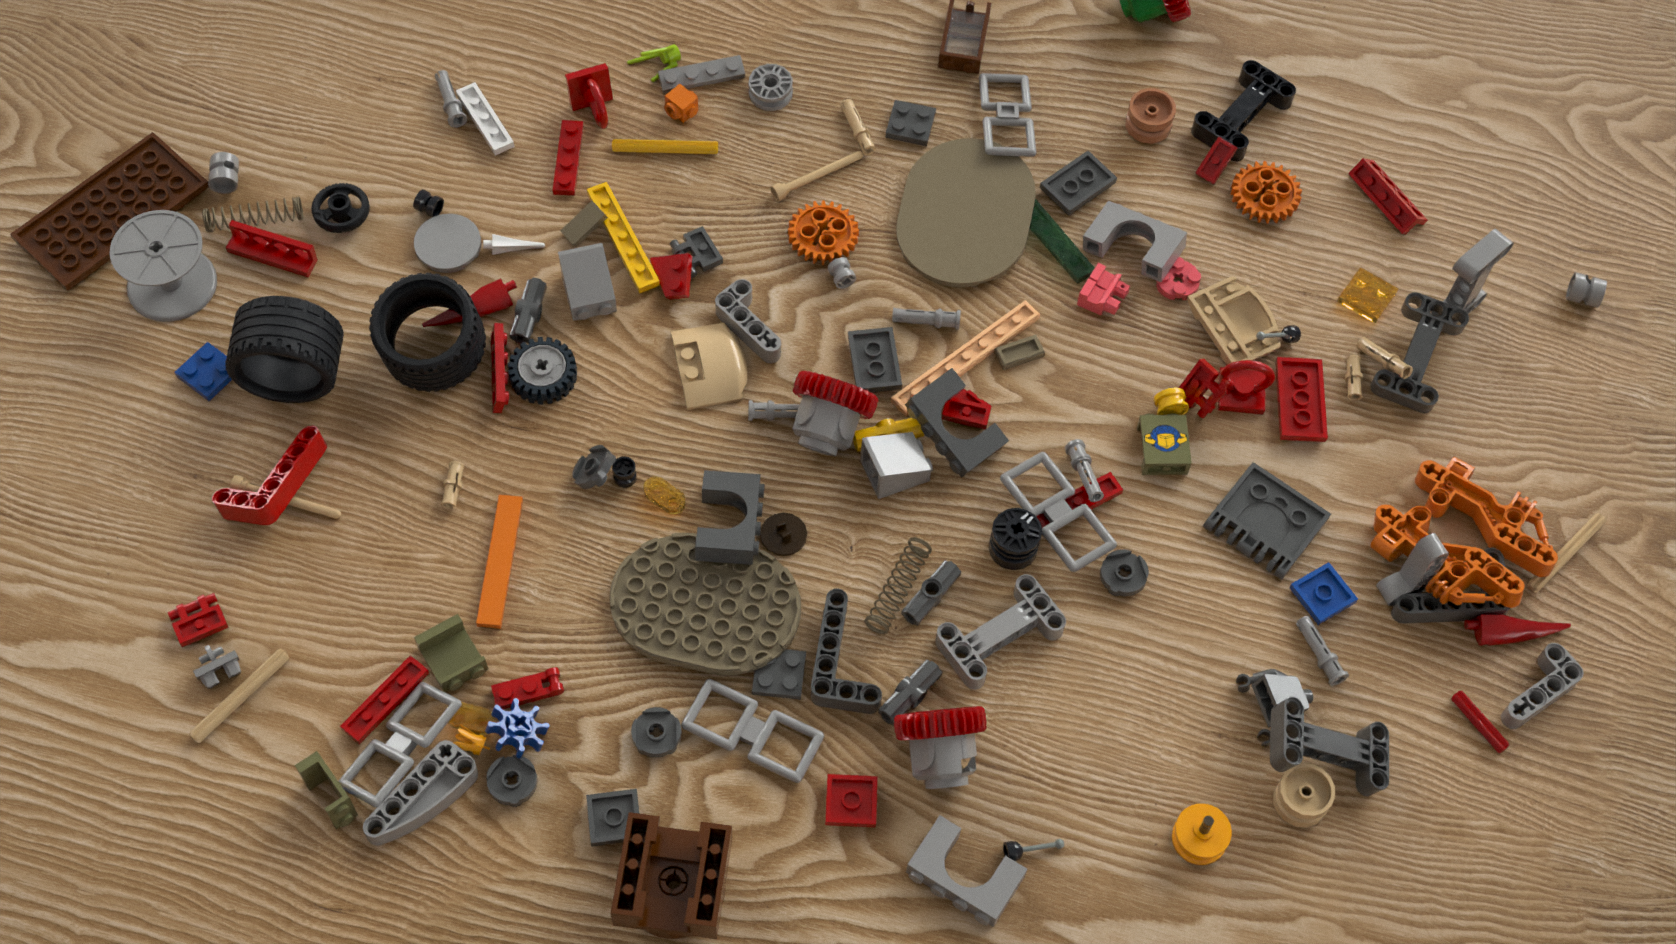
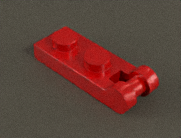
M553 667L545 670V672L491 685L495 704L504 710L510 708L514 698L519 700V706L561 695L564 693V687L559 682V668ZM549 682L550 686L543 688L542 683Z

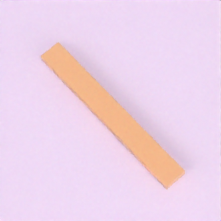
M1026 300L892 396L891 402L906 417L909 414L905 404L911 397L951 368L961 377L991 355L995 348L1003 346L1039 320L1040 314Z

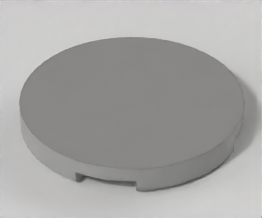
M441 214L428 219L419 227L414 237V248L417 258L435 272L452 273L465 269L464 266L478 257L481 251V236L477 226L468 218L457 214Z

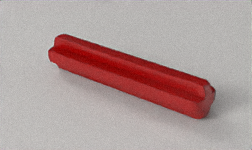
M1462 690L1452 696L1451 700L1498 753H1502L1509 747V742Z

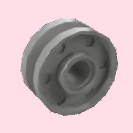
M765 64L752 71L748 83L749 97L756 107L765 111H775L789 104L793 95V79L785 67L778 64Z

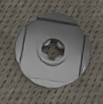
M596 445L590 448L589 451L591 453L586 458L582 455L573 469L572 477L576 480L574 482L582 489H590L595 485L600 487L607 480V473L616 461V456L603 445Z
M1125 549L1116 550L1108 554L1100 569V579L1111 595L1132 596L1144 589L1149 570L1147 563L1140 555L1137 557L1131 553L1132 551ZM1120 569H1124L1125 572H1130L1127 577L1120 576Z
M653 707L646 709L632 724L631 735L633 743L640 754L649 757H663L676 751L682 736L680 721L665 708ZM655 727H659V730L663 732L659 737H654L649 733L653 732Z
M516 755L506 758L503 756L494 761L488 769L487 787L490 795L494 800L503 805L520 806L531 798L537 788L538 777L534 765L523 756L521 758H517ZM508 776H518L515 785H507L508 781L506 778Z

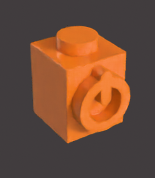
M678 84L665 95L664 109L672 119H679L684 123L697 114L698 97L693 91H689L681 84Z

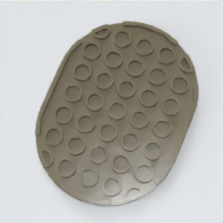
M965 138L952 140L927 151L914 164L908 175L897 218V242L907 263L923 274V277L935 283L951 287L979 286L980 283L990 280L994 281L1006 274V271L1019 261L1028 239L1035 204V184L1029 168L1019 156L987 155L983 139ZM993 142V147H1004L998 143Z
M673 533L672 536L659 539L654 538L647 541L638 550L628 555L621 563L614 575L610 588L612 618L622 638L636 651L651 659L710 674L739 675L760 669L774 658H778L788 648L797 633L801 619V597L796 581L789 570L779 563L774 556L759 549L758 555H754L753 565L695 561L697 534Z

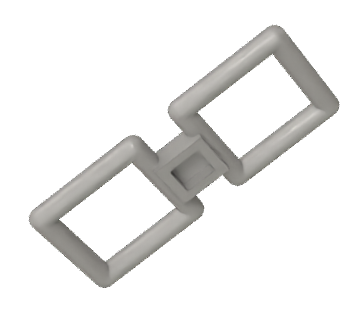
M981 73L979 75L981 108L984 111H996V117H984L982 120L985 153L996 156L1034 157L1037 152L1033 120L1030 118H1019V112H1030L1032 109L1028 76ZM987 82L1021 83L1023 103L989 102ZM992 126L1025 127L1027 148L993 147Z
M1046 452L1038 453L1000 476L1001 482L1022 509L1028 510L1035 516L1043 513L1050 522V524L1042 528V535L1071 572L1080 570L1116 548L1117 542L1088 505L1082 504L1072 510L1066 503L1065 499L1075 493V489ZM1042 462L1063 490L1033 507L1012 479ZM1083 515L1105 543L1075 561L1053 532Z
M707 679L682 721V728L728 751L734 750L738 741L741 740L752 746L747 756L749 761L795 783L801 782L824 739V733L777 710H773L767 721L763 722L753 717L758 707L756 700L712 679ZM711 690L746 706L729 739L693 723ZM777 722L813 738L795 771L760 755Z
M420 682L386 723L387 729L395 733L386 744L377 739L372 740L339 779L340 785L346 792L377 808L414 765V760L409 757L410 753L417 745L427 748L459 710L462 705L461 701L425 682ZM425 693L448 705V707L429 731L422 736L399 723ZM378 751L401 765L379 792L373 795L351 781L372 755Z

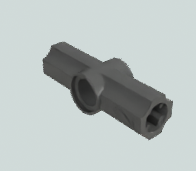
M539 278L527 280L522 299H518L516 303L515 320L510 332V339L518 344L528 343V340L531 339L535 323H538L541 318L542 301L547 285Z
M945 560L934 574L922 583L921 589L901 612L906 621L918 626L932 608L940 604L943 595L961 575V571L956 564ZM932 590L937 594L929 595L927 591Z
M926 660L910 677L906 676L898 684L894 694L878 710L882 719L894 726V717L896 715L905 714L911 708H916L925 698L927 691L942 676L943 672L939 666L933 661Z

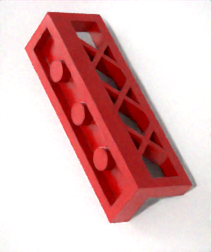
M1362 158L1348 173L1402 234L1406 235L1416 224L1424 225L1428 221L1374 160Z
M231 220L229 223L232 237L225 247L228 253L307 278L310 276L318 261L313 245Z

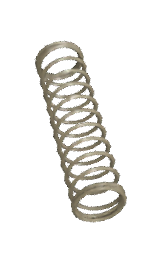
M300 197L292 198L293 219L289 214L286 199H283L284 220L280 215L277 200L275 199V222L271 216L267 200L265 201L266 223L262 217L259 202L257 201V224L253 218L250 203H248V225H250L252 219L254 225L258 226L260 218L266 225L269 217L275 224L277 216L284 223L286 221V212L289 219L293 222L295 211L298 220H303ZM239 204L240 223L243 220L244 224H246L241 204ZM230 205L231 220L236 221L232 206ZM222 206L221 229L217 223L214 208L212 207L213 228L209 210L207 208L203 209V222L207 232H213L215 224L221 231L224 227V222L226 227L230 229Z
M911 537L908 540L909 546L904 547V553L899 557L900 561L895 564L896 569H893L891 571L892 576L887 578L888 584L883 586L884 592L879 593V600H876L874 602L875 607L870 609L871 615H868L864 620L866 626L872 631L879 634L888 633L891 623L881 616L873 615L872 610L876 609L888 619L896 618L891 611L877 607L876 603L880 601L886 608L895 612L900 611V608L895 603L903 604L904 600L899 595L908 596V592L903 587L912 588V584L908 580H917L912 572L920 573L921 570L917 565H925L922 558H928L932 552L931 546L926 541L917 537ZM911 541L923 544L929 551L914 546ZM909 547L915 554L906 553V549ZM906 555L911 562L902 561V556ZM908 555L918 558L923 563L921 564L912 560ZM899 563H902L908 570L898 568L897 566ZM904 563L913 565L919 571L910 569ZM897 570L904 578L894 576L893 572ZM900 570L911 574L914 579L905 576ZM893 578L899 585L889 584V579ZM896 578L907 582L910 587L903 585ZM889 586L897 594L885 591V587ZM892 586L902 589L906 594L896 591ZM884 593L893 602L881 599V594ZM888 594L898 597L902 602L894 600ZM884 602L894 605L898 610L887 606ZM879 609L890 613L893 617L885 615ZM868 620L879 623L885 630L874 627Z

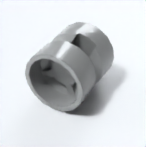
M227 152L214 153L210 157L209 188L217 193H232L238 187L239 159Z
M1575 272L1567 289L1566 300L1577 303L1583 300L1585 305L1598 308L1606 291L1607 280L1596 277L1590 280L1588 275Z

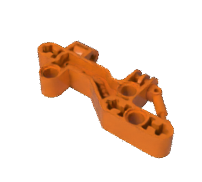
M1455 456L1446 468L1432 460L1421 463L1415 477V483L1420 489L1429 493L1425 507L1431 511V517H1442L1451 505L1474 519L1489 548L1498 549L1505 559L1538 577H1547L1551 574L1557 563L1558 555L1553 550L1552 545L1548 543L1547 539L1549 536L1542 519L1543 514L1535 508L1537 501L1529 502V498L1527 496L1525 498L1520 497L1521 492L1518 491L1509 505L1499 504L1491 492L1469 481L1475 467ZM1526 521L1534 524L1539 540L1543 541V543L1521 531Z
M1391 505L1379 506L1376 509L1373 525L1374 530L1378 534L1372 540L1370 547L1388 562H1392L1402 554L1409 557L1418 541L1429 535L1431 511L1425 506H1415L1403 515ZM1442 543L1449 555L1437 574L1426 585V592H1433V596L1436 599L1440 597L1439 602L1442 604H1446L1449 601L1456 605L1493 601L1496 604L1501 603L1509 608L1519 606L1525 585L1518 576L1480 548ZM1471 584H1476L1490 596L1479 593H1463L1462 591Z

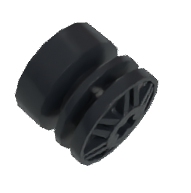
M1021 508L1006 509L998 514L993 522L988 547L990 556L996 564L1009 570L1024 569L1032 564L1037 556L1042 535L1041 523L1037 517L1028 510Z

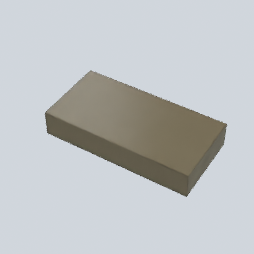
M591 201L560 231L577 247L608 217Z
M1037 335L997 347L994 351L1003 370L1045 356V351Z

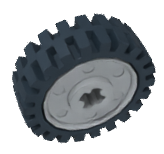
M537 337L538 342H534L532 338L528 340V345L525 342L521 343L520 349L516 348L514 355L511 354L508 373L512 388L517 395L521 396V399L526 400L528 398L529 403L534 404L535 400H537L538 405H543L545 400H547L548 404H552V399L554 398L558 402L562 400L561 395L566 397L569 394V390L572 391L577 380V366L571 349H568L565 343L561 345L560 340L556 339L553 342L551 337H547L546 341H543V337Z

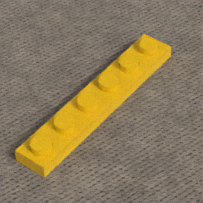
M604 182L588 188L587 195L590 200L608 217L602 223L639 294L660 286V281L608 183Z

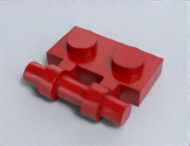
M1199 359L1178 387L1184 390L1186 395L1185 402L1188 403L1189 408H1194L1197 404L1201 407L1197 412L1201 418H1205L1208 413H1212L1216 407V402L1219 398L1225 396L1227 393L1226 389L1230 385V382L1225 378L1219 384L1215 381L1220 373L1205 359ZM1209 389L1212 394L1206 399L1203 395Z
M215 593L207 596L203 594L198 596L197 600L186 605L183 603L176 606V609L167 612L171 621L181 618V620L172 623L181 647L229 628L219 604L209 607L210 604L218 602ZM202 609V611L188 616L189 613Z

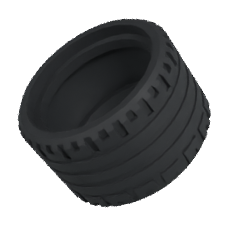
M437 273L408 275V277H403L399 281L392 283L390 287H387L384 293H381L378 301L375 302V307L371 311L372 317L369 320L370 337L388 371L401 384L411 389L415 388L417 391L438 392L439 390H447L450 387L457 386L456 384L465 381L464 379L470 377L471 373L477 369V365L480 364L485 352L484 348L486 347L485 328L469 293L463 286L457 284L455 280ZM439 306L449 308L462 316L463 325L459 337L441 355L430 359L418 360L405 357L395 350L397 331L402 322L414 312L426 307Z
M264 296L244 303L236 311L225 369L239 387L255 396L283 403L314 401L327 395L334 388L344 331L340 322L330 312L307 300L289 296Z

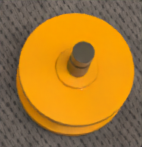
M1203 803L1185 808L1180 813L1172 830V843L1176 852L1185 861L1195 865H1209L1219 860L1232 837L1231 824L1226 815L1218 808Z

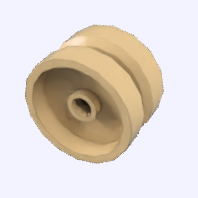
M1301 763L1283 774L1273 793V805L1277 814L1285 822L1295 827L1307 828L1320 822L1332 806L1335 799V785L1331 777L1322 768L1314 764Z

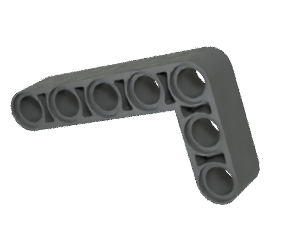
M1487 548L1484 550L1506 567L1503 554L1498 549ZM1480 588L1481 591L1463 592V593H1479V594H1485V596H1490L1488 593H1486V592H1485L1483 589H1481V588ZM1415 593L1401 595L1394 604L1391 615L1395 621L1403 624L1458 622L1474 620L1480 615H1506L1510 608L1500 603L1501 608L1493 601L1462 603L1460 605L1449 601L1446 604H1442L1439 602L1440 597L1436 599L1433 593ZM1401 606L1407 608L1408 611L1403 610Z
M834 588L826 596L811 682V700L820 707L873 714L880 709L882 701V691L877 685L836 679L847 614L848 596L844 590ZM839 601L842 604L839 606H835L832 604V602ZM834 622L837 623L839 626L832 628L829 627L828 624ZM827 644H831L835 648L828 650L824 648V646ZM823 666H827L831 668V670L828 672H823L820 670V668ZM818 689H825L828 692L821 695L816 691ZM847 692L852 696L850 698H843L840 694ZM872 696L876 698V701L868 702L865 700V697Z

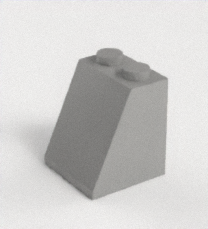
M598 243L558 252L562 280L573 321L616 312V299L603 244Z
M913 432L862 438L860 462L878 499L930 481L931 471H933L932 463L929 458H925L923 445L919 439L916 440Z

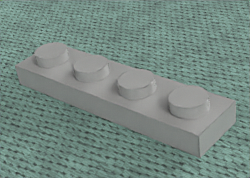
M737 55L658 71V76L664 94L670 92L678 84L689 89L744 78L745 70L741 56Z

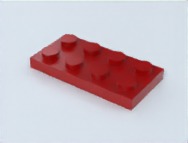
M1277 357L1275 365L1280 440L1326 442L1328 432L1322 359Z

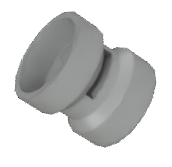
M837 258L828 265V271L831 276H834V283L837 288H847L856 281V275L853 270H850V263L847 258Z

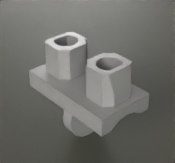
M207 645L204 647L207 654L199 657L201 664L209 660L212 662L193 671L198 680L201 679L207 689H210L220 683L215 671L224 668L229 678L241 673L240 665L237 661L239 657L234 650L216 659L217 656L224 653L222 647L212 651L210 646Z

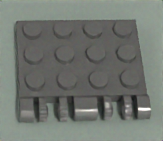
M1252 462L1207 518L1203 527L1212 532L1221 519L1222 523L1216 529L1214 535L1219 537L1224 533L1227 526L1230 525L1235 530L1229 535L1226 543L1231 546L1240 533H1242L1244 536L1238 542L1235 549L1250 558L1260 545L1262 549L1254 558V562L1258 564L1264 559L1266 553L1270 552L1274 555V558L1269 561L1266 570L1271 572L1279 560H1282L1283 562L1277 568L1274 575L1283 580L1294 563L1328 521L1331 513Z

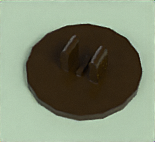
M783 512L774 514L766 519L761 527L760 537L762 544L769 552L775 555L788 556L802 549L806 543L807 530L799 517Z

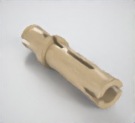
M844 100L840 107L853 130L855 141L859 143L864 155L873 154L876 147L870 138V131L864 126L853 100Z
M1362 337L1357 342V349L1381 363L1384 369L1393 371L1403 379L1411 375L1412 366L1401 361L1398 355L1390 354L1366 337Z

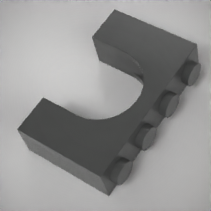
M951 368L911 397L905 406L907 407L908 414L921 425L922 432L935 443L939 454L945 456L950 462L949 465L953 472L959 474L962 478L1002 448L1009 440L996 423L971 439L956 438L945 429L941 420L942 407L966 387L958 374Z
M704 470L702 503L734 506L743 512L745 519L739 525L729 529L697 527L695 561L753 565V557L759 553V541H755V537L760 536L761 522H757V517H762L763 503H759V498H764L765 484H760L761 474Z

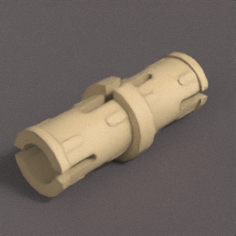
M1349 355L1346 357L1347 374L1345 375V381L1348 385L1347 397L1351 401H1358L1363 397L1361 382L1364 379L1361 373V358L1358 355Z
M451 461L449 463L447 479L443 482L445 489L441 506L446 509L456 508L458 492L462 489L461 478L464 464L459 461Z

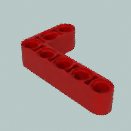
M310 425L298 433L257 492L222 488L216 491L212 496V502L223 519L258 525H270L276 522L327 449V443L319 429L314 425Z

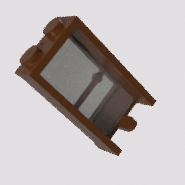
M950 0L939 53L938 68L979 74L992 3L987 2L986 13L974 11L975 3L972 1H968L966 10L954 8V0Z

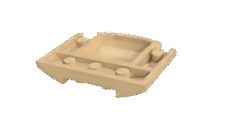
M1234 276L1187 297L1196 321H1200L1220 351V357L1226 364L1241 360L1254 361L1280 348V342L1277 343V337L1265 338L1262 341L1256 338L1258 332L1278 333L1277 323L1269 307L1258 293L1248 285L1245 288L1236 283L1237 278Z
M725 323L671 332L687 410L742 400L743 394L741 393L747 385L748 375L746 357L738 338Z

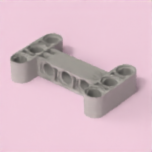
M1496 228L1493 229L1454 264L1452 270L1458 276L1443 302L1461 308L1468 314L1473 311L1487 296L1482 287L1494 264L1509 252L1514 243ZM1431 312L1433 316L1439 317L1437 312ZM1452 320L1455 324L1459 323L1458 320Z
M1023 574L1017 578L1013 592L1014 598L1018 602L1016 605L964 636L958 627L950 622L942 623L938 627L935 640L936 646L968 688L979 689L984 685L987 667L983 659L1033 628L1037 627L1042 635L1049 640H1058L1062 636L1066 625V618L1033 576ZM1027 587L1030 591H1023L1020 588ZM1035 605H1041L1045 609L1039 610L1035 607ZM1049 624H1057L1059 628H1052ZM942 635H950L952 639L946 640ZM958 653H963V654H965L967 657H966V658H958V657L956 656V654H958ZM971 672H977V673H979L981 676H980V677H973V676L970 675V673H971Z

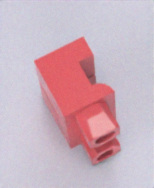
M1098 262L1079 293L1077 305L1100 316L1104 311L1115 315L1121 301L1112 298L1113 295L1125 299L1130 286L1120 281L1121 274L1113 275L1105 270L1106 266Z

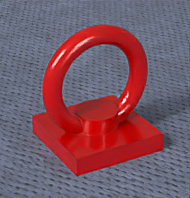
M603 63L565 74L572 111L590 107L597 125L601 129L607 128L608 115L604 102L613 100L607 64Z
M1253 360L1236 361L1225 367H1220L1219 383L1225 378L1230 382V385L1226 389L1227 393L1225 396L1218 400V410L1264 415L1265 389L1269 388L1275 380V373L1272 368L1265 363Z

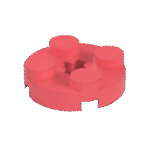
M1178 257L1163 281H1156V287L1168 299L1182 298V300H1187L1189 295L1198 291L1201 274L1194 265ZM1174 278H1181L1182 283L1180 281L1174 282Z

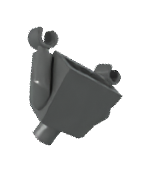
M1276 669L1253 673L1252 677L1240 674L1236 679V683H1247L1238 687V691L1241 693L1247 692L1250 689V685L1252 686L1268 727H1271L1272 707L1291 696L1298 698L1304 706V712L1309 709V704L1313 702L1312 691L1310 689H1302L1300 681L1296 676H1287ZM1261 730L1257 738L1261 735L1268 736L1269 740L1261 744V746L1266 747L1270 745V730Z

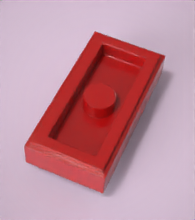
M1218 137L1195 174L1214 185L1238 148Z

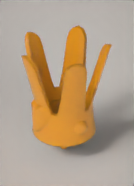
M460 724L459 734H456L455 738L461 742H454L453 744H456L462 750L471 751L474 755L477 754L478 756L482 748L490 750L489 747L484 746L486 737L476 735Z

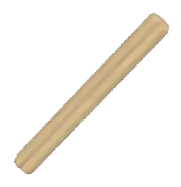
M1596 513L1557 552L1558 560L1551 574L1547 577L1535 575L1527 584V588L1532 593H1537L1604 525L1606 518L1601 513Z
M278 649L190 731L189 735L197 743L202 742L289 660L288 654L284 650Z

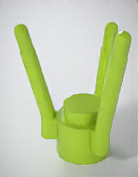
M673 44L664 48L641 52L640 56L642 57L628 60L627 64L630 65L660 57L663 64H669L663 69L667 70L678 66L677 61L681 60V54L678 47ZM658 74L651 79V82L659 79Z

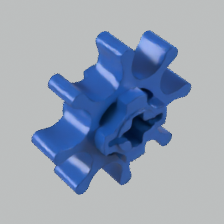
M514 698L510 706L511 711H504L499 705L494 706L491 715L497 718L499 722L489 721L485 732L487 734L497 733L501 736L495 747L497 751H500L504 745H512L517 751L516 757L521 758L525 751L524 745L532 746L537 752L541 750L544 741L535 734L546 735L550 725L549 723H537L533 719L538 714V706H534L530 712H524L518 706L519 700Z

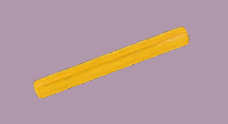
M613 139L612 151L718 154V142Z

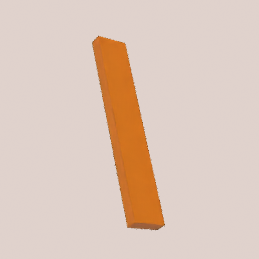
M499 495L476 621L477 627L498 629L502 627L523 505V497Z

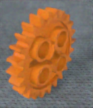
M1255 161L1253 167L1247 164L1246 169L1240 168L1239 174H1235L1230 195H1233L1232 202H1237L1236 209L1243 208L1242 215L1249 213L1250 220L1255 216L1258 223L1262 219H1265L1267 224H1269L1270 219L1278 223L1279 217L1285 221L1287 215L1291 217L1293 212L1297 211L1302 198V189H1299L1300 182H1295L1296 175L1289 176L1290 169L1284 172L1282 170L1283 165L1276 168L1275 162L1268 166L1267 162L1264 161L1263 165L1260 166Z
M822 200L821 205L813 201V207L805 204V210L798 208V215H792V221H789L788 228L789 243L792 244V250H797V256L805 254V261L813 258V264L817 260H821L822 265L825 264L826 260H829L831 263L834 258H842V255L849 257V250H855V244H858L859 237L858 222L854 221V215H849V209L842 211L841 204L834 207L833 201H831L829 206L826 205L824 200Z

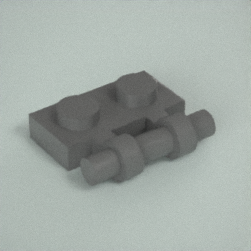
M703 226L683 234L685 242L681 244L677 240L670 242L673 255L684 254L689 251L693 254L691 278L697 275L695 270L697 266H700L702 271L705 272L723 264L722 256Z

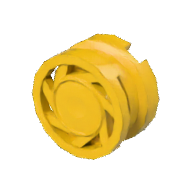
M1168 388L1154 396V404L1158 408L1157 415H1168L1171 413L1185 415L1189 410L1188 403L1185 402V392L1181 388Z

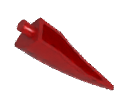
M500 278L479 288L470 295L479 316L482 317L513 306L508 292L516 289L517 286L514 280L504 284ZM448 309L422 323V326H440L463 321L461 315Z
M1480 615L1474 620H1465L1464 622L1466 630H1474L1479 646L1524 642L1548 636L1571 627V623L1537 622L1506 615Z

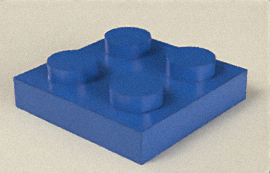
M209 342L205 343L174 372L177 378L208 401L232 381L225 369L227 356Z
M1329 562L1293 582L1289 587L1318 625L1352 606L1358 600Z

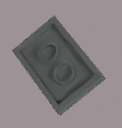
M1086 151L1041 182L1040 189L1069 216L1114 185L1117 177L1091 152Z
M893 327L848 331L855 386L869 392L902 389Z

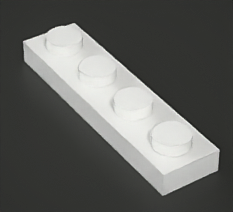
M474 82L456 90L457 97L494 155L513 148L514 142L477 84Z

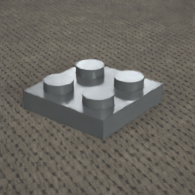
M895 100L885 138L927 146L936 108Z
M786 649L778 658H774L766 666L755 670L752 695L801 700L806 651Z
M637 789L586 795L591 847L623 843L628 813H639Z

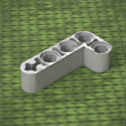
M739 279L716 296V316L763 361L775 363L781 357V340L747 308L752 303V284L745 279Z
M1435 533L1429 534L1418 541L1401 570L1379 581L1376 587L1389 606H1394L1397 599L1403 594L1422 593L1425 591L1428 582L1437 574L1449 553Z
M1550 643L1538 656L1537 663L1547 676L1512 700L1501 714V721L1507 728L1517 729L1571 691L1583 677L1582 667L1562 645ZM1566 674H1569L1572 679L1568 678ZM1547 686L1552 687L1554 691H1551ZM1530 699L1536 701L1537 704L1532 703ZM1520 709L1522 713L1515 715Z

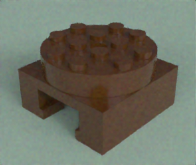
M629 812L610 913L613 926L642 929L654 936L665 939H680L689 936L717 939L733 840L732 826L701 822L699 832L659 826L660 816ZM672 881H677L680 883V886L673 889L672 893L671 888L667 885Z

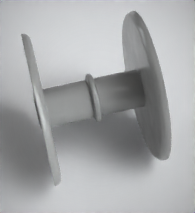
M170 210L148 211L128 220L114 235L110 246L111 263L117 273L128 281L127 295L131 305L146 318L161 322L178 321L188 318L202 310L209 303L216 290V270L211 261L201 253L202 236L200 230L187 216Z

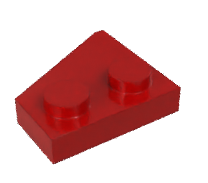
M689 253L651 257L650 262L660 281L665 297L669 300L689 298L692 256Z
M963 389L958 395L945 403L941 419L986 430L992 406L986 401L979 399L971 390L966 391Z

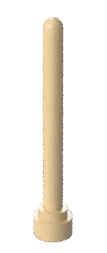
M861 151L854 152L787 184L777 183L770 187L771 194L776 202H780L786 199L789 192L862 159L863 153Z
M238 475L233 477L230 484L231 489L257 492L260 488L250 484V481H247L245 477ZM293 497L288 504L335 519L341 516V512L338 509Z

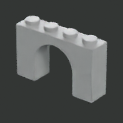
M1111 201L1106 203L1083 235V250L1103 258L1113 242L1122 236L1139 235L1148 239L1152 243V247L1142 259L1141 274L1159 282L1163 281L1185 249L1187 232L1180 228H1175L1160 220H1155Z
M939 815L907 864L906 873L909 874V878L918 884L924 883L930 887L931 892L940 898L946 897L951 900L957 909L963 912L967 910L975 915V919L981 924H989L994 927L1025 878L1027 868L1005 855L991 879L985 884L978 887H964L957 884L947 874L944 861L960 837L961 828Z

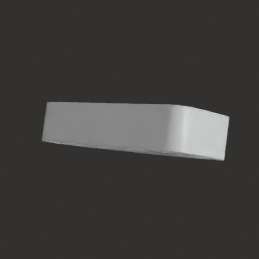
M444 740L439 742L365 820L363 831L368 841L372 845L380 846L396 840L421 827L447 809L476 782L478 770L473 758L451 741ZM464 767L472 768L470 772L466 774L460 773L461 769H463ZM435 771L432 777H424L426 772ZM412 789L418 790L414 796L406 795ZM393 808H400L399 813L396 815H389L390 810ZM375 827H382L380 833L371 834L372 829Z

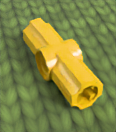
M908 418L899 421L884 419L873 427L856 430L853 443L855 449L859 452L861 451L862 438L913 432L915 438L923 437L924 433L916 419Z

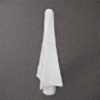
M492 234V240H483V249H492V255L545 247L544 243L518 240Z

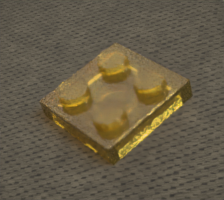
M1360 267L1339 296L1337 302L1377 323L1399 288Z

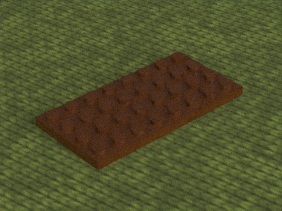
M152 132L10 235L65 290L69 291L111 260L110 246L112 239L119 228L128 220L148 211L170 210L176 212L209 188L208 181Z

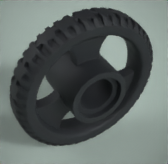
M335 183L317 193L313 199L311 210L315 222L324 230L333 233H346L364 223L368 217L370 205L368 197L362 189L348 183ZM349 194L359 198L361 208H352ZM329 197V208L320 209L324 200H326ZM332 218L337 223L329 222V220Z

